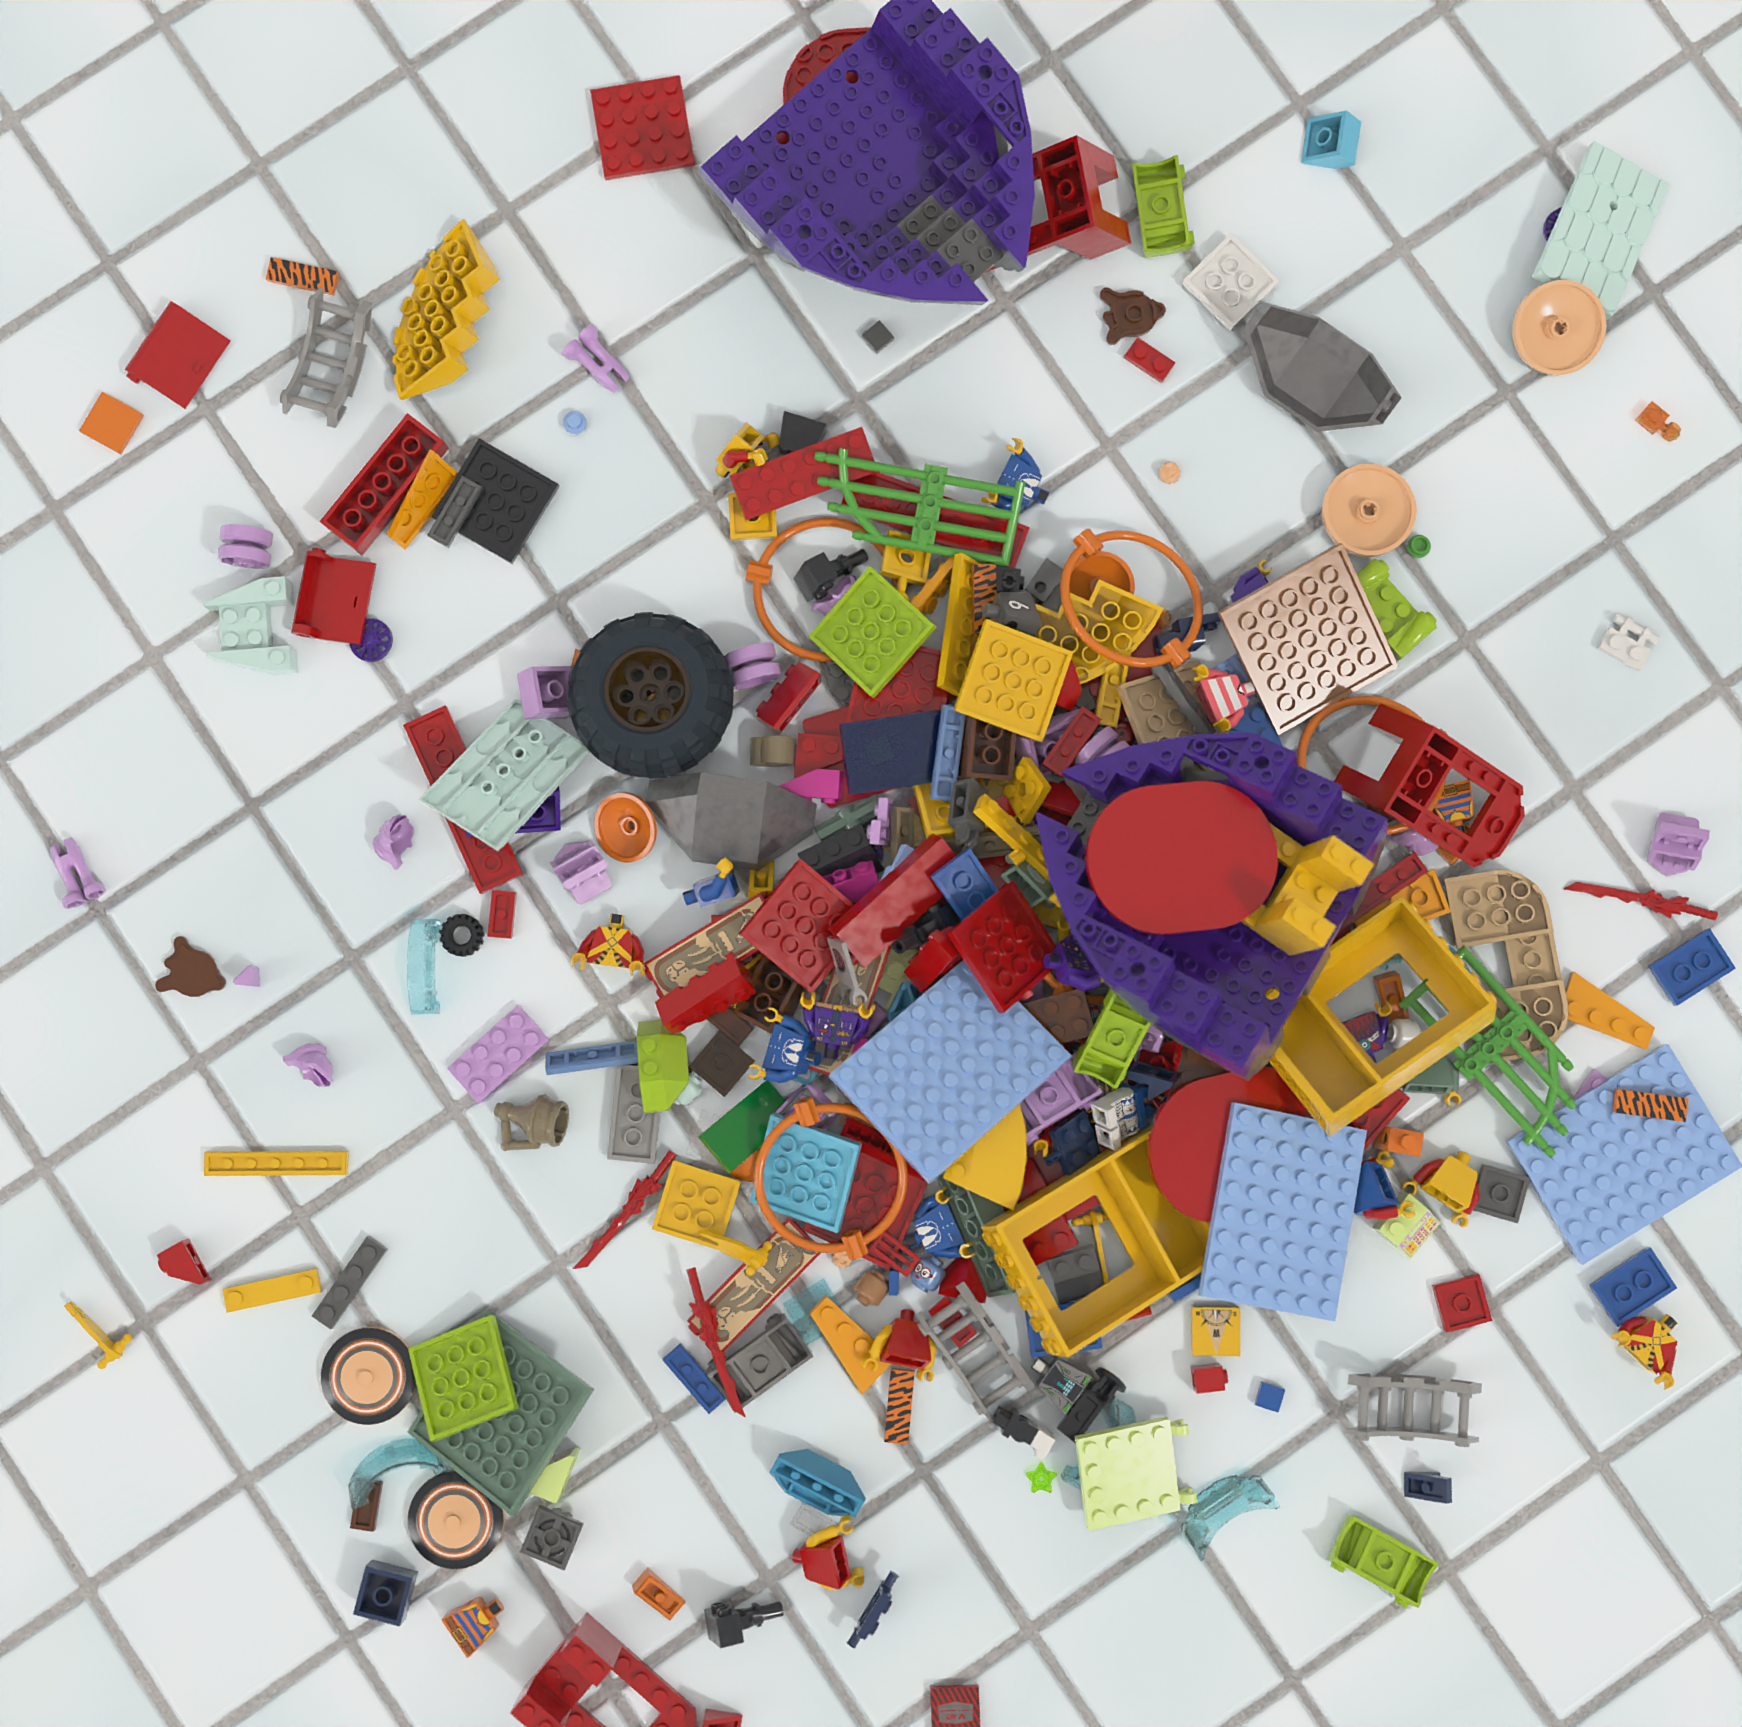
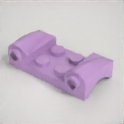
M1076 1053L1072 1054L1071 1058L1021 1102L1020 1106L1027 1131V1146L1032 1145L1039 1139L1037 1135L1040 1134L1041 1130L1079 1108L1081 1110L1085 1108L1086 1111L1092 1109L1091 1103L1095 1102L1103 1093L1087 1074L1073 1071L1071 1063Z

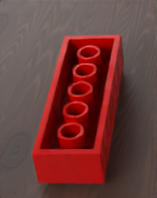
M407 413L319 522L363 556L399 511L429 450L431 449L442 458L448 451V446L441 438Z
M859 427L770 460L763 465L754 466L730 475L729 477L745 520L747 521L833 489L829 486L817 484L818 477L824 476L829 479H839V466L827 463L826 461L815 460V452L838 455L839 448L848 449V457L874 461L863 428ZM848 467V478L851 482L876 473V471Z

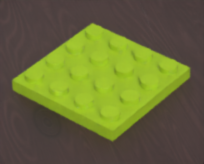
M869 566L808 637L863 690L875 698L937 627L872 566Z
M495 1315L486 1316L408 1348L430 1442H436L519 1409Z

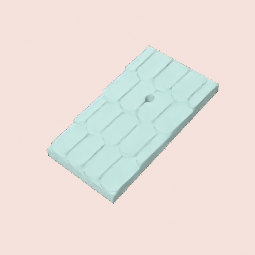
M1594 140L1587 149L1532 277L1543 284L1557 280H1571L1585 285L1601 301L1606 320L1611 318L1618 307L1625 286L1630 280L1642 246L1646 242L1654 219L1659 213L1669 184L1659 180L1658 177L1646 170L1640 169L1636 164L1622 158L1619 154L1607 147H1603L1602 144Z
M515 699L419 800L488 846L499 851L516 831L527 822L545 799L573 772L590 751L581 740L548 719L525 720L522 703Z

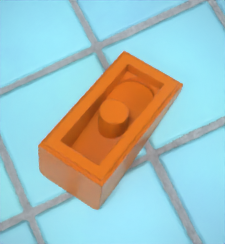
M1393 970L1373 976L1381 1008L1385 1006V1000L1392 1007V1012L1389 1014V1024L1397 1018H1410L1408 1009L1404 1011L1398 1005L1405 998L1400 974Z
M649 1568L632 1585L634 1594L668 1620H671L686 1602Z

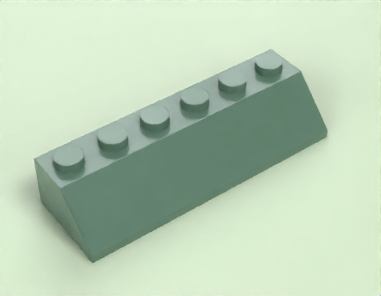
M944 1171L937 1177L941 1188L947 1187L943 1191L944 1196H953L947 1203L964 1243L966 1244L970 1241L974 1243L968 1246V1251L970 1253L976 1252V1255L972 1256L971 1259L987 1297L1015 1293L1016 1290L1012 1289L1007 1283L1006 1276L1008 1275L1004 1268H1001L994 1259L995 1252L992 1246H988L982 1237L984 1232L981 1226L1004 1213L1003 1205L944 1179Z

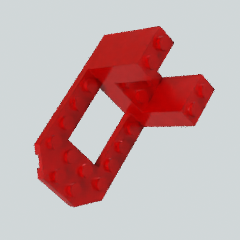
M1078 135L1032 154L1034 181L1041 178L1049 220L1031 227L1027 256L1058 244L1086 258L1094 259L1132 244L1127 221L1102 208L1098 186L1118 178L1114 155ZM992 266L988 271H991V270L996 269V268H998V267H993V266Z
M1380 703L1368 724L1400 744L1399 748L1379 781L1343 765L1334 782L1342 785V792L1359 803L1411 828L1472 867L1481 865L1482 861L1488 858L1493 860L1500 857L1525 816L1524 806H1521V796L1524 795L1523 786L1437 727ZM1451 768L1490 794L1466 834L1427 809Z
M588 1612L585 1613L523 1687L510 1711V1714L525 1727H606L578 1701L592 1684L597 1688L612 1670L660 1712L649 1727H697L696 1707Z

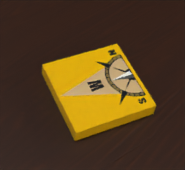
M1191 1306V1355L1240 1356V1307Z

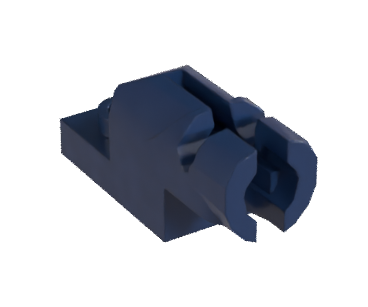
M1218 613L1202 616V623L1197 637L1187 649L1189 652L1196 651L1205 644L1204 632L1216 630L1217 626L1222 623ZM1193 617L1177 619L1171 624V630L1153 636V647L1156 656L1162 655L1160 650L1172 639L1178 638L1181 642L1184 640L1190 630Z

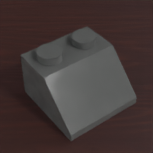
M1091 1244L1062 1252L1047 1260L1059 1304L1085 1297L1104 1285L1095 1250Z

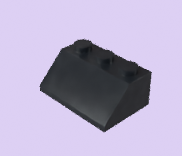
M861 823L797 853L799 859H802L822 877L832 874L839 869L853 867L859 862L871 860L874 863L877 874L885 870L874 844H870V839L867 838V828Z

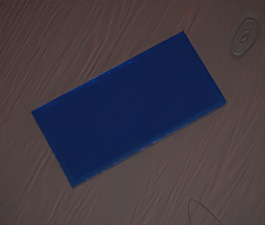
M941 710L839 724L848 795L932 783ZM958 770V777H957V779L967 778V777L959 776V770Z

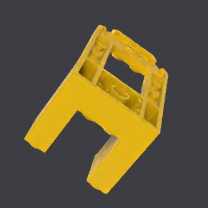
M1270 824L1276 839L1278 862L1287 867V870L1265 905L1262 904L1252 915L1241 922L1290 956L1322 948L1336 927L1323 917L1335 896L1340 891L1362 885L1374 864L1334 835L1303 847Z

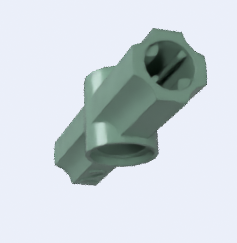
M876 794L856 805H850L840 810L831 819L814 827L820 841L831 838L860 823L864 825V823L874 819L875 804L879 803V798Z

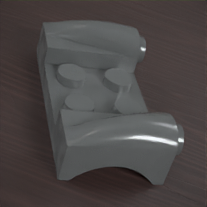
M775 1313L770 1316L766 1321L768 1324L765 1326L764 1332L728 1358L725 1356V1365L729 1376L735 1380L736 1393L742 1408L813 1357L812 1350L784 1313L780 1315ZM712 1358L708 1362L707 1376L718 1387L729 1403L714 1359Z

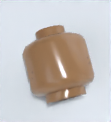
M873 1270V1272L866 1271L854 1286V1290L858 1294L856 1299L866 1307L869 1304L878 1306L889 1292L888 1279L876 1270Z

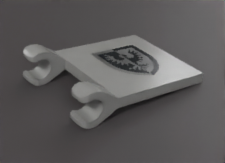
M828 936L827 940L840 981L838 996L845 1000L844 992L849 989L851 1004L857 1006L856 997L858 995H861L864 1003L867 1002V995L858 986L846 942L838 938L831 939L833 936Z

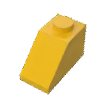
M774 860L758 871L750 870L749 899L765 891L770 895L774 890Z

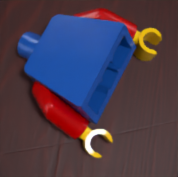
M1386 1150L1380 1151L1377 1159L1373 1157L1361 1163L1353 1213L1364 1216L1368 1220L1398 1218L1400 1214H1403L1405 1218L1411 1219L1415 1217L1416 1213L1414 1211L1405 1212L1407 1207H1413L1411 1202L1405 1201L1400 1207H1396L1399 1201L1384 1169L1391 1168L1394 1165L1393 1158L1384 1160L1390 1157L1389 1152Z

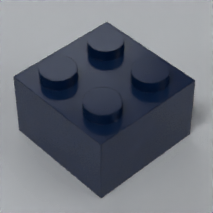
M371 1560L365 1566L353 1615L400 1627L407 1617L418 1571Z

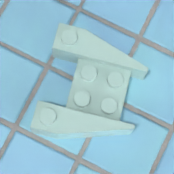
M285 576L261 578L204 602L203 606L211 612L219 611L222 650L206 652V656L214 661L272 675L298 673L297 650L289 645L273 647L271 607L294 605L292 582Z

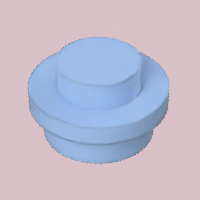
M571 411L565 415L563 425L570 434H580L585 430L587 421L581 412Z

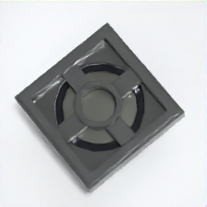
M539 1505L520 1552L565 1571L584 1523L573 1519V1515L569 1512L562 1513L560 1508L549 1509Z

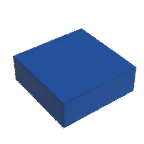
M890 1269L889 1295L897 1296L899 1294V1271Z
M1261 1381L1254 1404L1279 1413L1285 1389Z

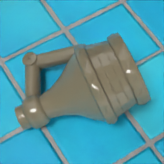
M546 1094L539 1095L531 1102L520 1106H514L509 1102L497 1103L494 1108V1116L502 1120L501 1149L503 1151L538 1149L541 1144H549L552 1147L559 1146L568 1128L569 1107L564 1101L557 1102ZM510 1120L522 1128L528 1140L512 1141Z

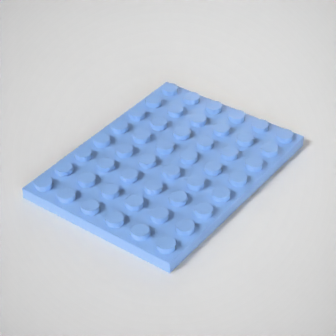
M962 960L830 1073L829 1078L930 1184L1064 1065L1072 1055L1019 1001L1006 1012L999 1014L965 961Z
M1663 1044L1609 1077L1604 1083L1575 1098L1574 1101L1577 1106L1571 1110L1564 1105L1553 1112L1554 1115L1561 1121V1124L1565 1125L1568 1134L1565 1136L1560 1135L1549 1122L1546 1123L1540 1132V1135L1548 1142V1145L1554 1149L1556 1154L1553 1157H1548L1543 1152V1149H1540L1534 1141L1530 1146H1527L1522 1140L1527 1134L1524 1130L1505 1141L1525 1175L1530 1177V1183L1579 1264L1582 1265L1742 1167L1741 1162L1669 1044ZM1615 1089L1689 1098L1686 1122L1614 1113L1612 1110Z
M1231 1102L1198 1295L1335 1321L1367 1130L1345 1126L1329 1137L1315 1119Z

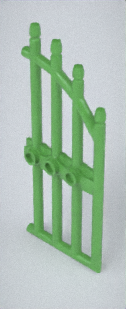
M839 448L838 455L815 452V460L826 461L827 463L839 466V479H829L822 476L818 477L817 484L841 489L847 505L829 502L827 510L831 512L838 511L839 513L855 517L867 532L853 531V539L949 557L963 553L977 562L1009 567L1025 481L1016 480L1015 487L947 475L948 467L925 463L923 471L848 457V449ZM848 467L922 480L920 492L917 494L851 482L848 478ZM945 484L1013 496L1011 510L943 498ZM852 491L917 503L915 517L858 507ZM947 508L1007 519L1006 533L939 522L940 509ZM868 518L913 526L911 540L882 535ZM936 531L1003 542L1002 555L996 556L935 545Z
M1463 945L1453 955L1457 954L1461 959H1464L1506 1004L1510 1011L1501 1019L1495 1015V1019L1491 1023L1493 1027L1483 1036L1479 1032L1471 1038L1475 1043L1465 1052L1460 1046L1452 1050L1451 1052L1457 1057L1452 1064L1468 1081L1475 1077L1527 1133L1522 1139L1527 1146H1530L1534 1141L1551 1158L1556 1153L1540 1135V1132L1546 1123L1549 1122L1560 1135L1565 1136L1568 1134L1567 1128L1564 1124L1560 1123L1561 1121L1554 1115L1553 1110L1557 1097L1564 1101V1104L1571 1110L1577 1106L1575 1101L1559 1085L1558 1062L1567 1071H1571L1574 1066ZM1426 979L1398 1005L1404 1011L1411 1007L1430 1027L1437 1021L1419 1003L1418 999L1426 991H1429L1440 1004L1441 1002L1425 985L1428 981ZM1527 1028L1547 1049L1548 1071L1517 1039ZM1508 1045L1513 1047L1549 1087L1545 1104L1500 1056V1053ZM1491 1061L1498 1066L1541 1113L1533 1126L1482 1071Z

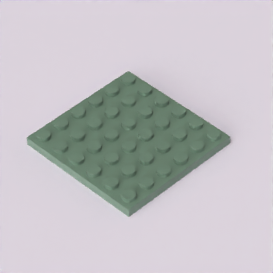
M484 1309L479 1319L489 1315H495L519 1409L436 1442H430L423 1409H421L407 1433L510 1516H516L591 1396L594 1388L491 1310Z

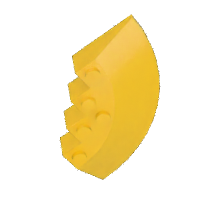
M464 219L442 238L445 242L438 250H432L428 255L430 257L429 262L424 269L420 267L412 284L416 285L412 296L404 299L400 310L404 315L400 326L395 329L393 344L396 346V353L392 356V363L396 366V374L393 376L398 397L401 400L451 384L468 371L462 353L479 340L473 323L490 310L483 293L496 284L500 277L494 263Z
M1098 579L1089 601L1070 593L1073 609L1084 629L1104 647L1125 656H1129L1143 642L1155 626L1164 609ZM1036 603L1035 606L1042 624L1035 638L1073 652L1071 660L1075 666L1080 684L1099 677L1118 665V663L1096 653L1081 640L1071 627L1062 604L1057 613Z
M1020 1104L949 1166L943 1178L1014 1210L1022 1190L1025 1165L1027 1163V1131Z

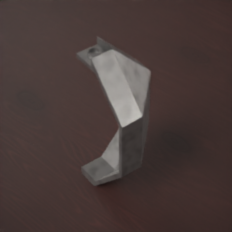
M1262 302L1244 327L1263 395L1316 432L1381 425L1402 398L1371 352L1320 317Z
M698 772L649 780L646 803L651 808L657 822L693 862L717 865L722 859L727 858L735 868L758 871L814 833L817 804L767 781Z

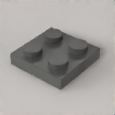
M1482 1164L1477 1180L1480 1199L1473 1211L1518 1224L1530 1177Z

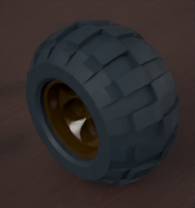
M635 613L634 616L621 620L618 618L603 626L604 629L593 638H589L579 651L580 655L575 665L571 667L568 679L567 705L569 716L581 742L600 762L628 776L649 779L666 778L669 775L685 772L698 765V762L704 759L710 752L712 753L721 742L733 713V680L727 661L720 649L702 629L697 628L681 617L671 614ZM660 669L667 671V676L663 680L655 678L656 672ZM635 672H643L644 677L641 681H632V675ZM674 688L679 689L681 695L677 699H671L668 696L670 690ZM631 692L633 694L632 701L623 703L621 700L623 694ZM648 693H658L655 696V702H652L651 700L646 701V699H648ZM669 710L670 717L667 720L662 721L658 718L660 711ZM643 711L647 713L645 721L640 723L635 721V715L638 712Z

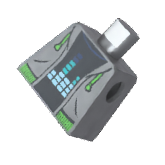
M1057 1356L1054 1357L1050 1364L1041 1357H1038L1031 1366V1369L1041 1375L1036 1382L1037 1386L1063 1414L1068 1412L1092 1378L1085 1370Z

